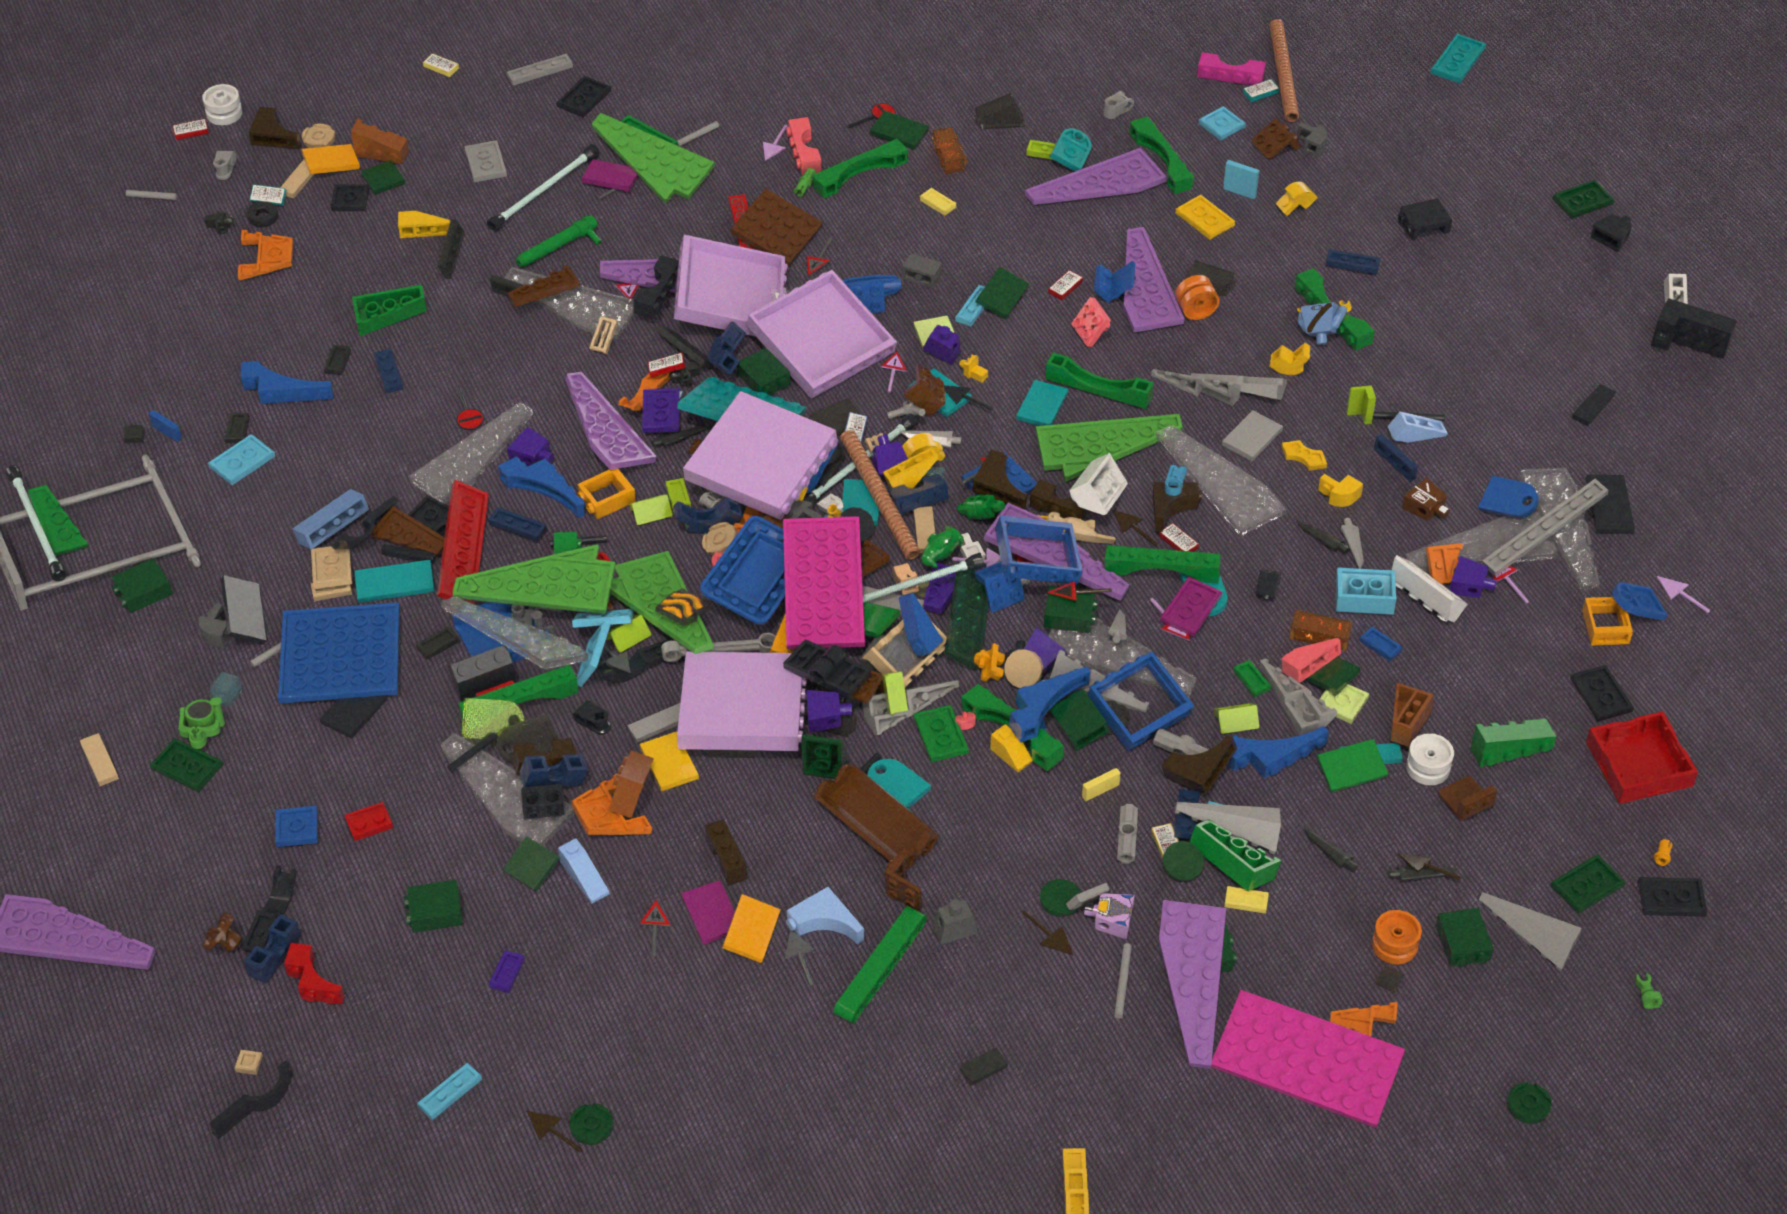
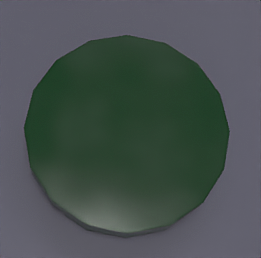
M1179 841L1171 844L1166 849L1162 859L1163 869L1166 874L1178 882L1194 880L1203 869L1204 859L1202 853L1197 846L1190 842Z
M1066 879L1051 880L1040 891L1041 906L1048 914L1056 917L1066 914L1067 916L1072 915L1078 908L1069 910L1066 903L1081 892L1071 881Z
M1529 1082L1515 1085L1510 1090L1507 1098V1107L1511 1115L1527 1124H1536L1544 1121L1549 1116L1552 1103L1548 1092L1540 1085L1528 1084Z
M593 1103V1105L588 1106L587 1104L582 1105L570 1116L569 1128L571 1135L577 1142L584 1145H595L602 1143L610 1136L614 1123L611 1112L606 1107Z

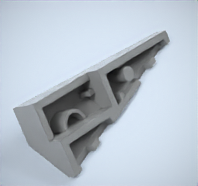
M1155 369L1151 371V376L1196 396L1202 392L1231 406L1240 398L1241 385Z
M1191 373V376L1236 383L1241 385V392L1282 400L1287 385V379Z
M1060 650L1050 679L1057 675L1083 668L1080 665L1081 661L1075 659V661L1065 656L1064 651ZM1094 669L1090 670L1089 684L1068 695L1082 689L1087 694L1090 689L1089 687L1097 680L1099 682L1104 680L1105 676ZM1119 684L1101 694L1107 704L1146 712L1149 707V702L1139 701L1134 698V693L1131 691L1126 693L1119 689Z
M1268 659L1260 660L1261 669L1299 736L1312 732L1322 726L1326 727L1337 716L1335 708L1330 709L1325 705L1324 700L1315 698L1309 689L1291 676H1285L1279 667L1274 668L1269 664Z
M953 680L905 689L908 711L897 712L894 715H890L887 712L885 693L874 694L870 702H862L864 717L874 734L880 735L888 728L897 725L896 723L930 705L934 700L945 696L946 693L954 688H958L959 681Z
M1177 802L1174 807L1177 814L1179 812L1192 816L1191 820L1196 822L1198 820L1203 822L1211 820L1231 831V836L1246 839L1252 842V846L1257 847L1260 845L1267 848L1271 854H1275L1277 850L1281 827L1280 808Z
M1482 892L1479 898L1480 904L1484 903L1492 910V914L1495 917L1499 916L1504 920L1509 929L1529 946L1533 945L1541 952V956L1544 959L1548 958L1556 965L1557 970L1562 971L1570 956V952L1580 936L1582 928Z

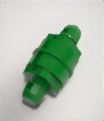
M979 494L967 497L964 503H960L957 506V511L960 514H966L968 519L984 520L994 518L997 512L1004 510L1005 504L1001 500H996L993 495Z

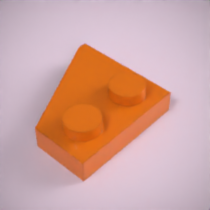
M1463 544L1425 548L1429 574L1440 584L1451 583Z

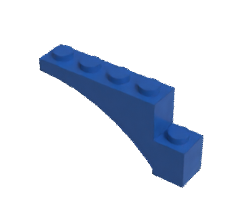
M260 361L242 362L241 381L243 389H258L261 404L333 399L331 381L294 379L269 370L262 366Z
M518 457L498 465L499 478L508 489L518 488L545 495L564 505L577 518L585 515L584 500L576 495L574 488L566 483L563 475H559L555 466L550 464L546 458L528 467Z
M1087 666L1057 675L1048 680L1039 681L1030 686H1024L1017 690L1015 703L1019 709L1011 712L1009 727L1019 742L1038 737L1039 725L1047 712L1063 697L1089 684L1091 671Z
M1322 726L1300 736L1277 740L1244 739L1235 735L1233 738L1238 749L1227 765L1234 772L1239 768L1246 767L1250 763L1265 779L1270 775H1275L1282 768L1291 766L1296 760L1307 757L1317 748L1324 747L1327 743L1329 731Z

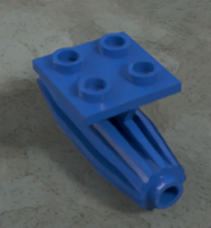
M868 275L842 280L872 314L885 312L884 297L898 293L899 289L902 288L900 278L897 279L896 275Z

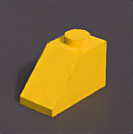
M1006 724L991 734L990 750L1016 772L1021 771L1032 763V758L1024 743L1019 742L1011 728Z

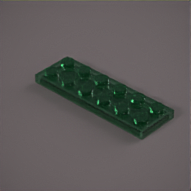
M967 569L956 572L944 654L976 671L979 669V665L974 662V655L983 649L988 600L985 586L975 578L974 572L976 571Z

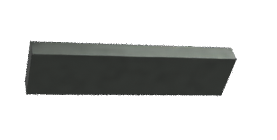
M457 219L450 222L437 266L445 279L452 276L464 234V229Z
M658 326L657 332L701 367L713 369L714 366L709 362L708 357L670 327Z

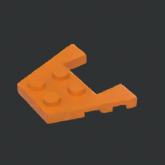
M242 230L241 244H258V256L256 264H241L238 266L239 280L292 266L293 238L273 234L270 237L262 235L261 232L252 234L248 230Z
M616 774L609 781L601 782L600 786L596 789H590L572 800L571 807L588 835L652 833V827L645 815L625 820L622 815L609 811L612 801L611 794H614L616 786L613 785Z
M1393 1002L1384 1006L1372 1005L1370 1008L1363 1009L1352 1008L1331 1011L1330 1022L1371 1037L1373 1021L1395 1024L1398 1003Z

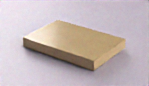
M331 546L311 549L314 589L352 584L350 549L334 550Z

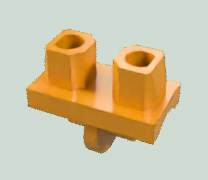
M995 643L992 644L990 650H980V652L974 655V662L979 665V668H982L981 680L984 682L989 678L998 681L1003 676L1004 670L999 667L1003 664L1005 655L998 652L999 645Z

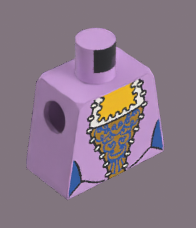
M1101 894L1098 905L1086 903L1084 915L1096 917L1095 928L1097 930L1127 939L1135 895Z

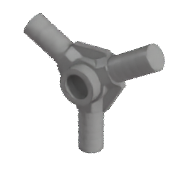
M908 400L903 403V407L887 413L889 419L899 416H907L909 413L914 416H924L925 410Z

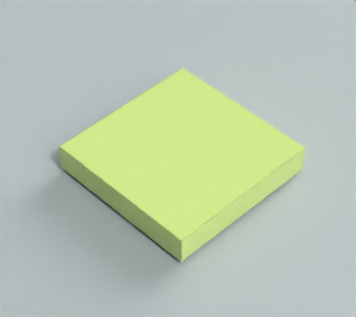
M948 316L914 322V329L922 349L937 325L948 326L950 331L954 332Z
M1348 684L1337 695L1325 690L1320 699L1324 700L1325 705L1330 709L1335 708L1337 710V718L1352 724L1368 700L1369 693Z

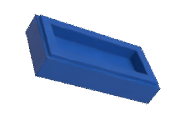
M154 410L149 413L152 427L176 442L182 439L177 424Z
M1374 627L1367 630L1359 640L1389 662L1402 652L1403 648Z

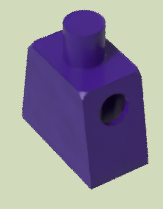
M937 325L928 337L923 350L952 365L961 353L960 338L956 333L950 331L948 326Z
M529 427L507 448L509 460L518 457L521 462H525L527 467L545 458L549 463H552L554 460V454L550 452L549 441Z
M887 434L877 437L879 446H876L872 451L873 465L881 479L885 478L883 475L884 471L908 459L901 443H890Z
M1460 556L1451 581L1450 591L1455 595L1479 598L1483 588L1494 591L1497 580L1487 578V566Z
M1038 628L1034 630L1023 649L1031 650L1041 658L1043 663L1042 674H1046L1054 667L1060 650L1065 652V656L1067 655L1064 648Z
M807 690L809 732L837 728L841 726V715H852V704H840L837 692Z

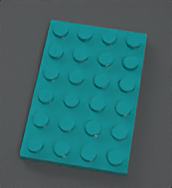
M708 377L682 398L678 402L677 409L719 421L741 391L800 416L806 413V407L801 406L797 402H788L781 397H772L764 392L752 391L748 387H739L732 382H723L715 377Z

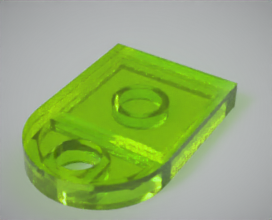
M464 698L462 738L484 739L492 732H495L498 735L496 740H508L518 735L521 731L524 717L521 709L515 703L507 700ZM511 715L518 717L516 726H510L508 723V718Z

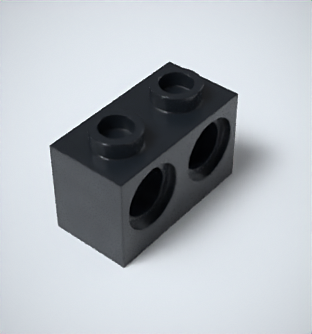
M562 784L521 788L524 819L565 815Z

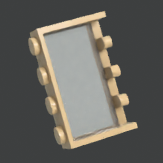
M902 620L872 647L862 659L868 660L881 674L902 671L904 687H906L912 681L910 678L912 675L917 677L924 670L922 666L924 664L928 666L935 659L933 657L935 653L939 656L946 649L944 644L949 639L933 623L943 641L931 653L917 656L907 641Z

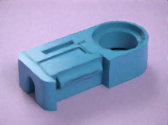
M1170 466L1165 481L1166 494L1176 496L1181 493L1183 480L1187 472L1186 467Z

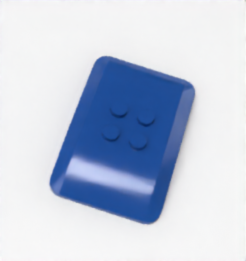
M750 517L703 580L700 592L705 597L758 625L766 624L785 599L784 530L762 517Z

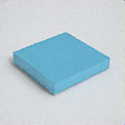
M1224 106L1199 119V125L1219 140H1223L1245 128V122Z
M1228 160L1225 167L1223 189L1255 199L1259 170Z

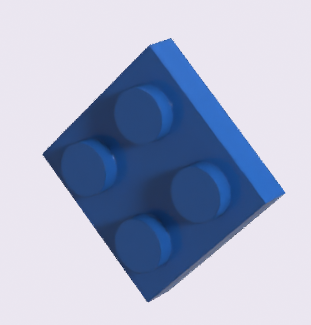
M317 806L276 810V846L284 847L318 843Z

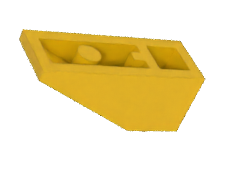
M418 211L398 212L400 238L447 235L450 220Z
M931 447L884 471L883 475L889 489L903 484L913 489L939 459L938 454Z

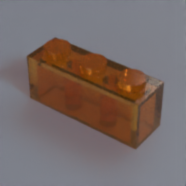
M952 127L933 130V145L944 173L963 172L965 164H967V158L963 154L961 143H958L957 133H954Z
M1295 610L1289 639L1315 644L1339 638L1341 650L1346 651L1353 622Z

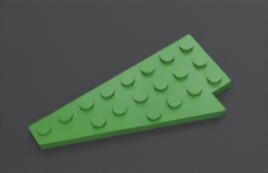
M600 113L592 123V128L665 204H667L674 193L689 200L715 167L714 161Z
M1172 414L1036 426V436L1044 471L1062 469L1064 481L1066 482L1081 476L1090 462L1110 453L1114 461L1181 433L1183 426L1180 415Z
M592 545L457 577L453 598L606 614L615 562L597 560L599 545Z
M669 551L615 565L617 577L613 578L610 594L637 612L638 615H642L646 620L694 654L713 649L712 640L698 611L693 607L691 599L677 598L685 599L692 604L690 606L693 607L694 613L688 618L684 614L680 618L662 609L665 606H675L683 613V606L680 604L661 605V603L666 598L674 599L670 595L675 592L689 594Z

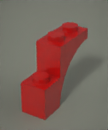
M291 943L284 965L287 976L301 977L298 985L301 999L308 1002L319 1001L327 1004H343L345 997L342 985L326 981L314 970L313 962L315 956L312 945Z

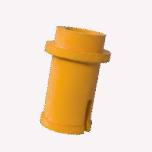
M1666 839L1659 842L1658 852L1654 855L1655 862L1660 866L1667 865L1671 860L1670 852L1673 844L1672 842L1669 843L1670 841Z

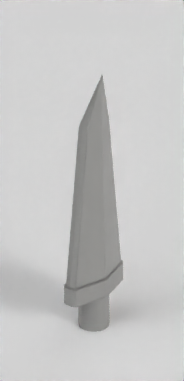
M899 431L908 439L920 433H930L934 441L939 442L946 448H951V444H961V437L952 436L953 431Z
M1345 518V525L1341 526V531L1345 536L1358 568L1361 569L1364 559L1359 528L1352 525L1351 518Z
M1120 609L1108 630V633L1113 636V642L1115 643L1127 638L1125 614Z

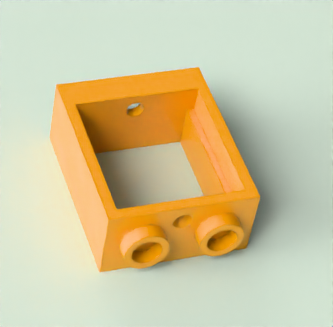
M619 469L607 470L577 484V496L584 500L587 511L593 514L596 519L626 507L629 503L636 502L635 489ZM611 484L619 491V493L599 502L591 495V493Z
M1614 597L1585 598L1582 612L1591 646L1630 644L1633 630L1628 612L1615 601ZM1616 613L1620 626L1596 627L1593 614Z

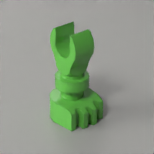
M1646 973V981H1642L1639 974H1637L1635 984L1641 989L1643 1006L1646 1009L1659 1008L1662 1005L1663 999L1660 992L1654 991L1653 987H1651V976Z

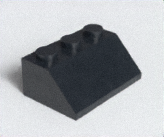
M506 644L447 666L461 702L475 698L476 693L513 680L516 683L513 662Z

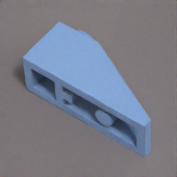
M1399 412L1388 426L1391 437L1394 440L1407 443L1444 437L1448 434L1441 421Z
M576 838L558 847L560 863L591 903L609 895V890L590 857Z

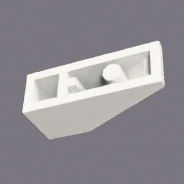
M1668 274L1664 279L1665 303L1670 298L1687 304L1686 274Z

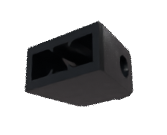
M1610 214L1593 225L1590 238L1619 252L1630 236L1631 220L1626 215L1620 218L1615 214Z

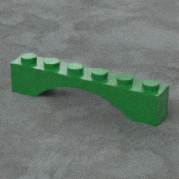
M1148 116L1130 121L1129 135L1135 143L1152 150L1167 166L1166 185L1172 193L1178 194L1191 190L1194 182L1192 172H1189L1185 163L1178 157L1177 152H1174L1170 143L1163 137L1162 132H1159L1156 128L1155 123Z
M898 139L890 141L814 174L813 188L825 199L838 193L841 186L858 173L876 168H896L908 163V149Z
M1314 268L1296 275L1295 289L1311 305L1331 303L1324 291V278ZM1345 314L1339 328L1336 329L1337 334L1355 351L1373 344L1375 331L1365 320Z
M1054 352L1046 363L1045 379L1143 409H1147L1153 397L1154 382L1138 377L1128 380L1103 378L1083 369L1070 357Z
M1107 545L1105 569L1119 576H1125L1131 572L1143 569H1168L1184 573L1200 582L1219 583L1221 554Z
M569 664L460 702L458 704L461 719L467 732L486 726L500 713L519 703L539 698H566L579 693L577 678Z
M977 684L961 696L962 710L967 713H974L976 720H986L1001 725L1006 724L1009 727L1010 714L1016 709H1012L1002 699L994 696L988 689ZM1039 728L1038 737L1025 741L1031 752L1032 761L1045 771L1051 769L1064 758L1063 744L1051 737L1044 729Z

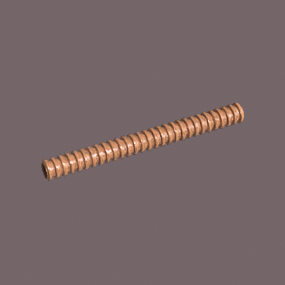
M1276 19L1270 22L1269 27L1284 117L1287 122H1295L1299 119V112L1283 22Z
M845 431L840 437L841 442L845 446L852 462H854L891 533H893L898 546L907 560L916 558L921 551L876 472L869 456L860 443L855 431Z

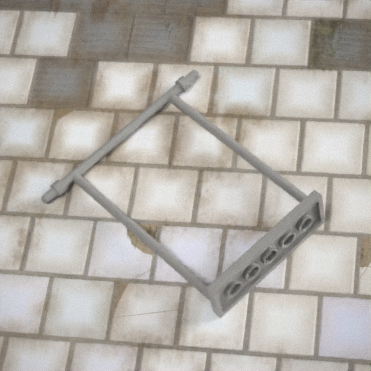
M148 455L142 456L143 467L149 473L148 475L58 500L61 507L153 481L182 542L66 576L62 581L53 580L24 589L21 578L0 533V565L20 611L28 609L26 596L184 549L187 551L186 555L189 561L195 567H200L199 553L193 548L155 470L156 466ZM23 510L0 517V525L29 517L27 511Z

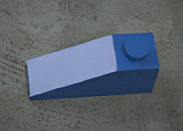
M913 592L900 596L899 603L907 641L917 656L931 653L943 641L942 637Z

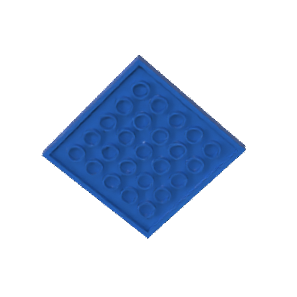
M399 603L283 611L278 690L279 703L398 695Z

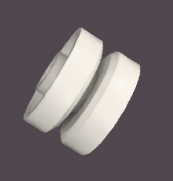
M220 84L212 86L204 92L202 96L203 104L209 122L215 125H229L240 119L242 107L238 90L235 87Z
M1436 734L1417 736L1410 745L1406 763L1407 772L1410 777L1424 785L1443 783L1448 778L1454 757L1453 746L1447 739Z

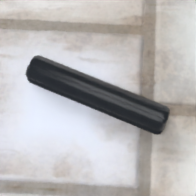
M383 544L381 548V554L385 556L414 561L430 560L431 564L436 560V555L432 552Z

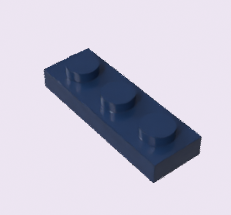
M1329 249L1326 259V266L1377 274L1380 264V258L1332 249Z
M387 349L374 352L385 392L390 393L403 390V384L392 350Z
M1384 435L1376 436L1374 450L1409 482L1415 480L1418 470L1416 463L1411 461L1403 451L1399 450Z
M499 507L495 509L488 519L489 525L537 542L547 530L545 523Z
M1179 789L1178 802L1198 803V791ZM1182 812L1176 814L1175 838L1191 839L1196 825V821L1191 820L1192 816Z

